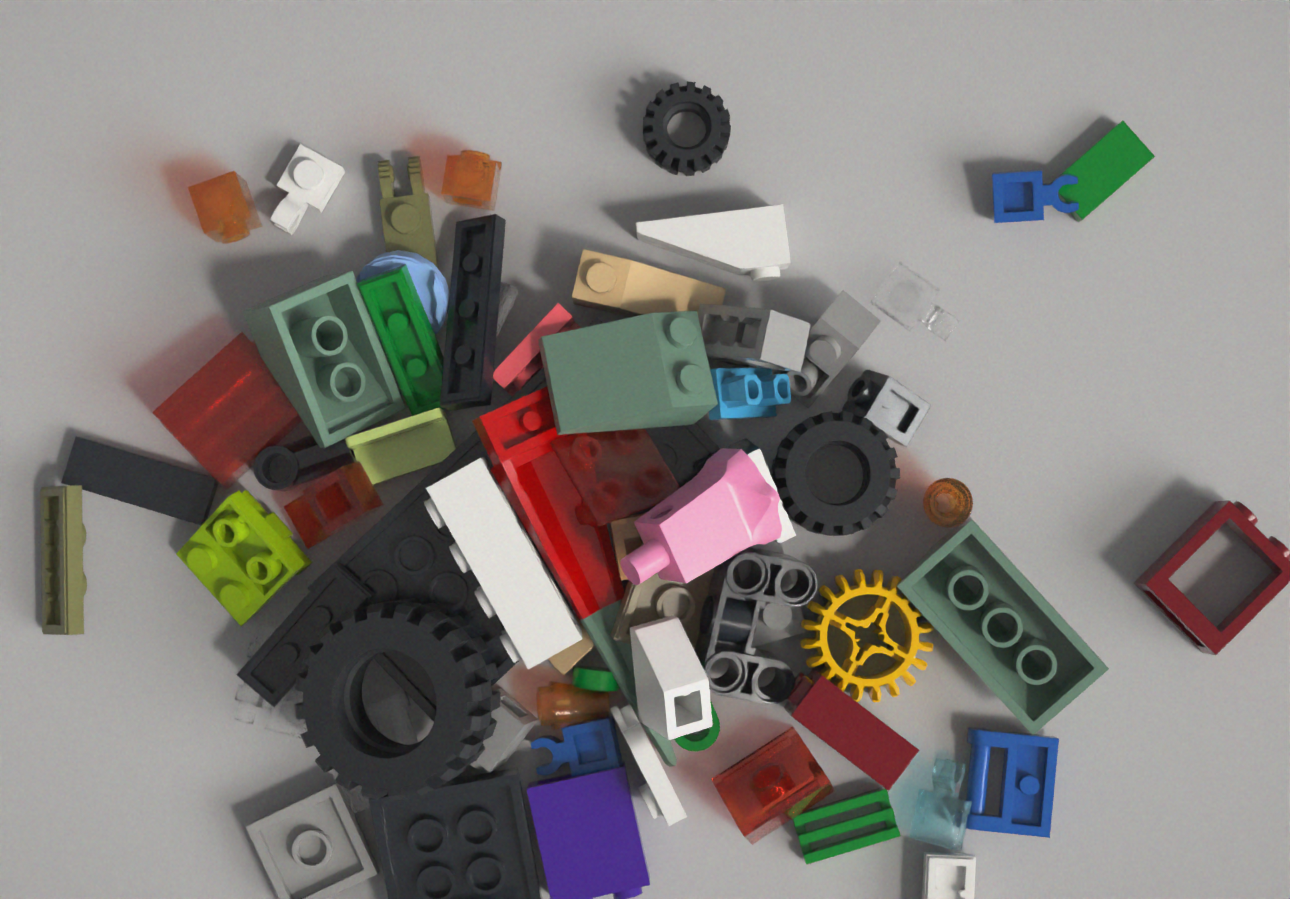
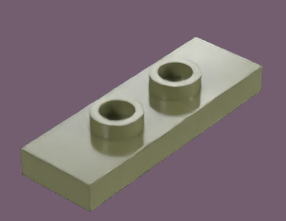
M82 485L41 487L42 632L49 635L84 634V595L87 590V579L83 572V547L86 542V529L82 523Z

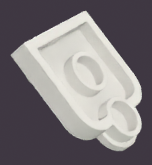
M629 704L621 709H618L617 705L610 708L646 781L638 789L653 818L656 819L663 815L669 826L686 818L687 815L631 705Z

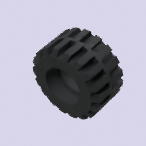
M823 412L802 421L789 431L788 435L781 441L777 448V454L773 459L771 468L773 470V481L780 500H782L785 510L790 516L789 519L815 534L844 536L869 528L874 525V521L882 518L889 510L887 506L891 500H895L898 489H895L896 480L900 479V468H896L895 458L898 456L895 448H890L886 441L889 437L882 429L878 431L872 426L873 422L865 417L853 416L854 413ZM824 446H844L851 450L861 463L863 471L862 485L857 494L846 502L838 504L824 502L817 498L808 487L806 481L807 463L811 456Z

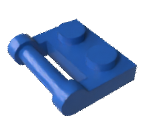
M969 727L967 743L971 744L966 806L965 811H960L959 827L979 831L1050 838L1059 738ZM991 747L1005 748L998 815L985 813Z

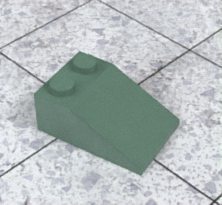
M353 271L320 277L243 311L262 360L320 448H326L406 409L369 312L357 286Z
M697 311L649 313L542 336L538 340L557 435L694 425L718 405Z

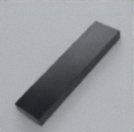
M497 214L456 222L440 406L449 411L491 405L506 220Z

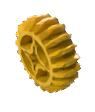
M855 569L852 575L854 585L849 586L845 577L842 574H838L834 577L835 584L839 589L837 593L834 594L825 585H821L818 588L820 595L827 600L823 607L813 601L807 603L806 607L819 615L816 622L808 619L801 620L800 626L807 630H815V637L801 639L800 646L805 649L816 648L818 653L809 656L805 660L806 665L811 668L823 663L825 667L819 673L828 680L836 676L837 679L834 685L843 692L847 685L850 684V697L856 702L861 700L864 688H868V694L872 702H880V686L885 685L887 692L892 697H896L900 693L894 681L895 679L900 677L904 683L913 686L916 680L906 671L909 666L913 665L920 670L926 669L927 663L915 656L918 649L926 652L933 651L934 645L930 642L919 640V633L932 632L934 627L929 622L917 623L916 618L922 616V613L915 606L910 607L908 605L911 601L903 593L897 594L899 589L897 584L902 580L900 577L892 576L886 587H883V571L875 569L871 574L870 584H866L863 570ZM864 594L879 595L874 606H870L867 613L860 618H850L836 611L844 602L855 596ZM892 604L898 610L904 622V646L894 642L886 633L885 625L890 615L888 611ZM871 622H873L877 629L872 632L878 634V639L886 643L888 647L884 648L876 643L873 645L867 642L862 648L858 647L856 642L861 639L855 637V631L847 628L845 623L855 627L868 628ZM829 624L844 632L848 639V648L844 655L846 659L841 668L829 651L827 642ZM874 653H883L896 659L889 668L880 673L867 676L855 675L859 665L863 666L865 660Z

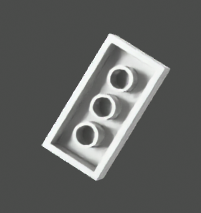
M485 457L475 460L426 488L431 496L430 499L424 501L428 513L438 529L445 525L449 528L456 541L449 546V549L462 572L466 573L472 569L481 586L477 587L474 593L488 618L496 614L498 615L505 630L501 631L502 635L499 637L514 663L522 659L527 669H530L583 639L582 629L514 508L490 470Z

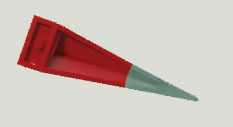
M546 386L472 420L494 466L490 470L638 717L632 646L613 640L610 636L624 596V589L619 578L603 513L586 433L557 435L548 387ZM642 724L664 763L669 767L676 766L677 759L671 741Z

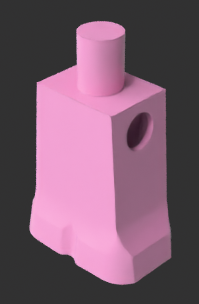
M721 448L706 461L702 470L692 480L634 521L644 545L622 558L620 561L621 568L628 580L635 585L641 584L656 573H658L659 578L662 580L688 583L750 546L757 544L765 545L780 538L782 525L778 513L779 494L766 482L755 463L742 449Z

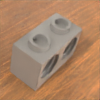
M700 304L698 318L707 357L733 365L801 372L811 323L771 309Z

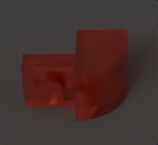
M357 461L337 469L302 491L303 495L285 505L284 508L305 546L309 549L353 523L371 515L383 507L384 503L361 462Z

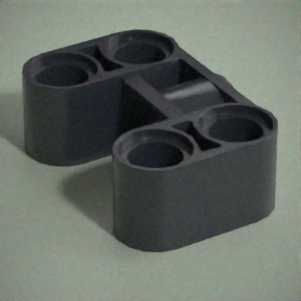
M748 547L714 567L708 595L701 611L700 630L695 647V653L708 677L709 689L713 693L763 704H778L787 699L795 687V677L792 669L773 653L752 646L760 608L765 609L767 602L800 607L807 604L815 596L818 589V579L810 566L788 554ZM750 560L751 571L749 576L745 580L734 582L733 570L740 561ZM796 569L798 574L796 584L791 589L782 591L780 585L783 575L789 570ZM728 658L729 666L727 671L718 678H711L710 669L712 664L718 659ZM768 667H774L775 676L773 680L764 687H758L760 673Z

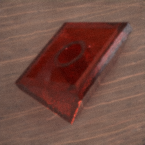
M793 726L711 779L739 830L752 845L835 792L830 780Z

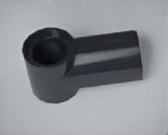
M310 435L281 446L267 447L258 454L253 467L256 479L265 488L276 491H290L301 484L358 464L354 451L347 447L345 438L326 448H320L314 437ZM284 455L289 459L292 469L286 480L277 483L270 476L269 467L274 458Z

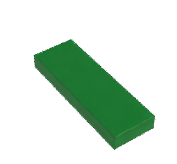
M406 264L362 279L357 283V286L411 415L414 416L436 408L445 409L440 406L444 356Z

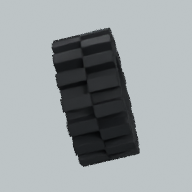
M687 81V86L680 87L677 82L671 84L670 89L665 92L661 89L656 94V99L653 102H649L645 117H643V141L646 144V151L650 157L653 156L655 164L661 169L664 166L670 169L669 173L678 175V172H684L686 176H694L696 171L702 170V173L709 170L714 162L717 164L722 158L729 142L731 132L730 114L728 109L725 110L723 106L724 101L719 95L716 97L712 95L711 88L705 85L702 89L695 87L696 82ZM680 112L695 113L705 124L706 133L704 138L692 147L679 146L668 135L667 126L669 121Z

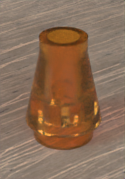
M942 478L933 482L926 490L923 498V507L927 517L934 524L945 528H952L964 523L968 519L973 508V498L968 487L961 481L954 478ZM940 494L945 495L949 500V507L944 513L937 509L939 503L936 499Z
M549 681L548 686L537 687L536 704L539 726H551L552 730H556L594 718L609 716L608 691L574 687L573 684Z

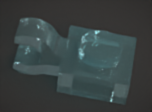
M936 758L932 772L934 789H919L909 835L910 838L952 850H962L968 814L972 801L958 797L965 775L966 763Z

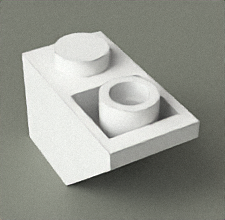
M672 615L630 627L639 722L668 740L712 727L708 677L679 618Z

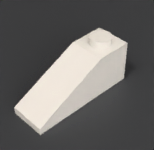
M783 204L636 223L637 240L737 275L751 274V281H767L780 278V270H787L791 263Z

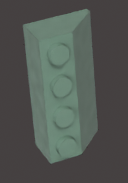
M969 515L932 546L897 584L901 592L1032 735L1038 732L1109 670L1099 656Z

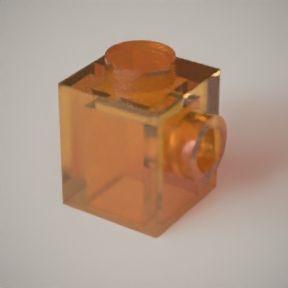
M236 171L188 187L203 232L215 242L221 241L222 244L233 243L250 235L249 231L262 227L247 181Z

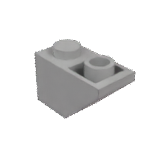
M842 290L810 329L801 372L777 370L774 374H787L791 395L809 408L860 349L881 320Z

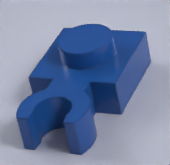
M1042 169L992 173L994 223L1044 220V206L1050 205L1064 213L1074 212L1079 209L1078 201L1064 202L1058 196L1059 189L1063 185L1078 184V177L1076 175L1062 174L1056 177L1052 183L1043 184Z
M613 716L565 725L561 728L564 740H560L552 735H543L530 743L532 749L546 747L553 755L551 763H545L536 768L538 775H550L561 768L564 763L568 762L572 776L607 770L623 764Z

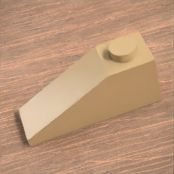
M583 249L572 300L575 305L627 317L679 311H697L698 314L700 304L723 305L726 288L633 260Z

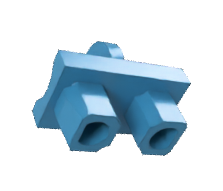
M768 368L710 369L718 405L709 411L710 420L777 416L776 405L789 404L791 402L790 383L787 374L772 375V369Z

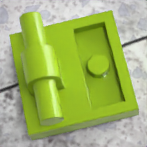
M238 490L228 496L176 553L240 626L250 621L295 574L300 575L313 563L291 539L292 531L274 512L269 514L248 490L242 493Z

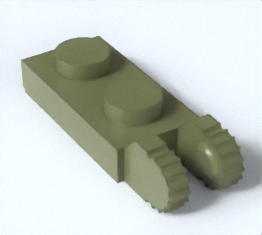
M420 156L408 157L407 172L413 195L399 197L395 196V175L390 160L378 161L379 181L383 197L379 201L386 253L396 250L417 253L434 263L439 270L430 196L428 193H425Z

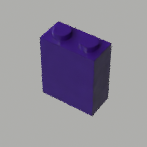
M625 761L620 766L577 776H572L569 773L529 782L526 790L550 899H593L608 894H613V899H628L643 893L642 887L650 885V874Z

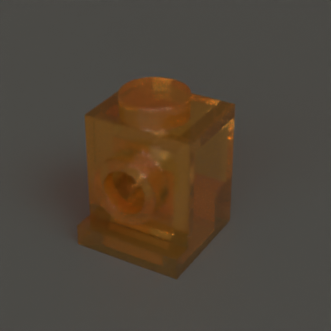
M462 150L460 155H447L441 191L446 203L495 211L502 162L490 160V155L473 150Z

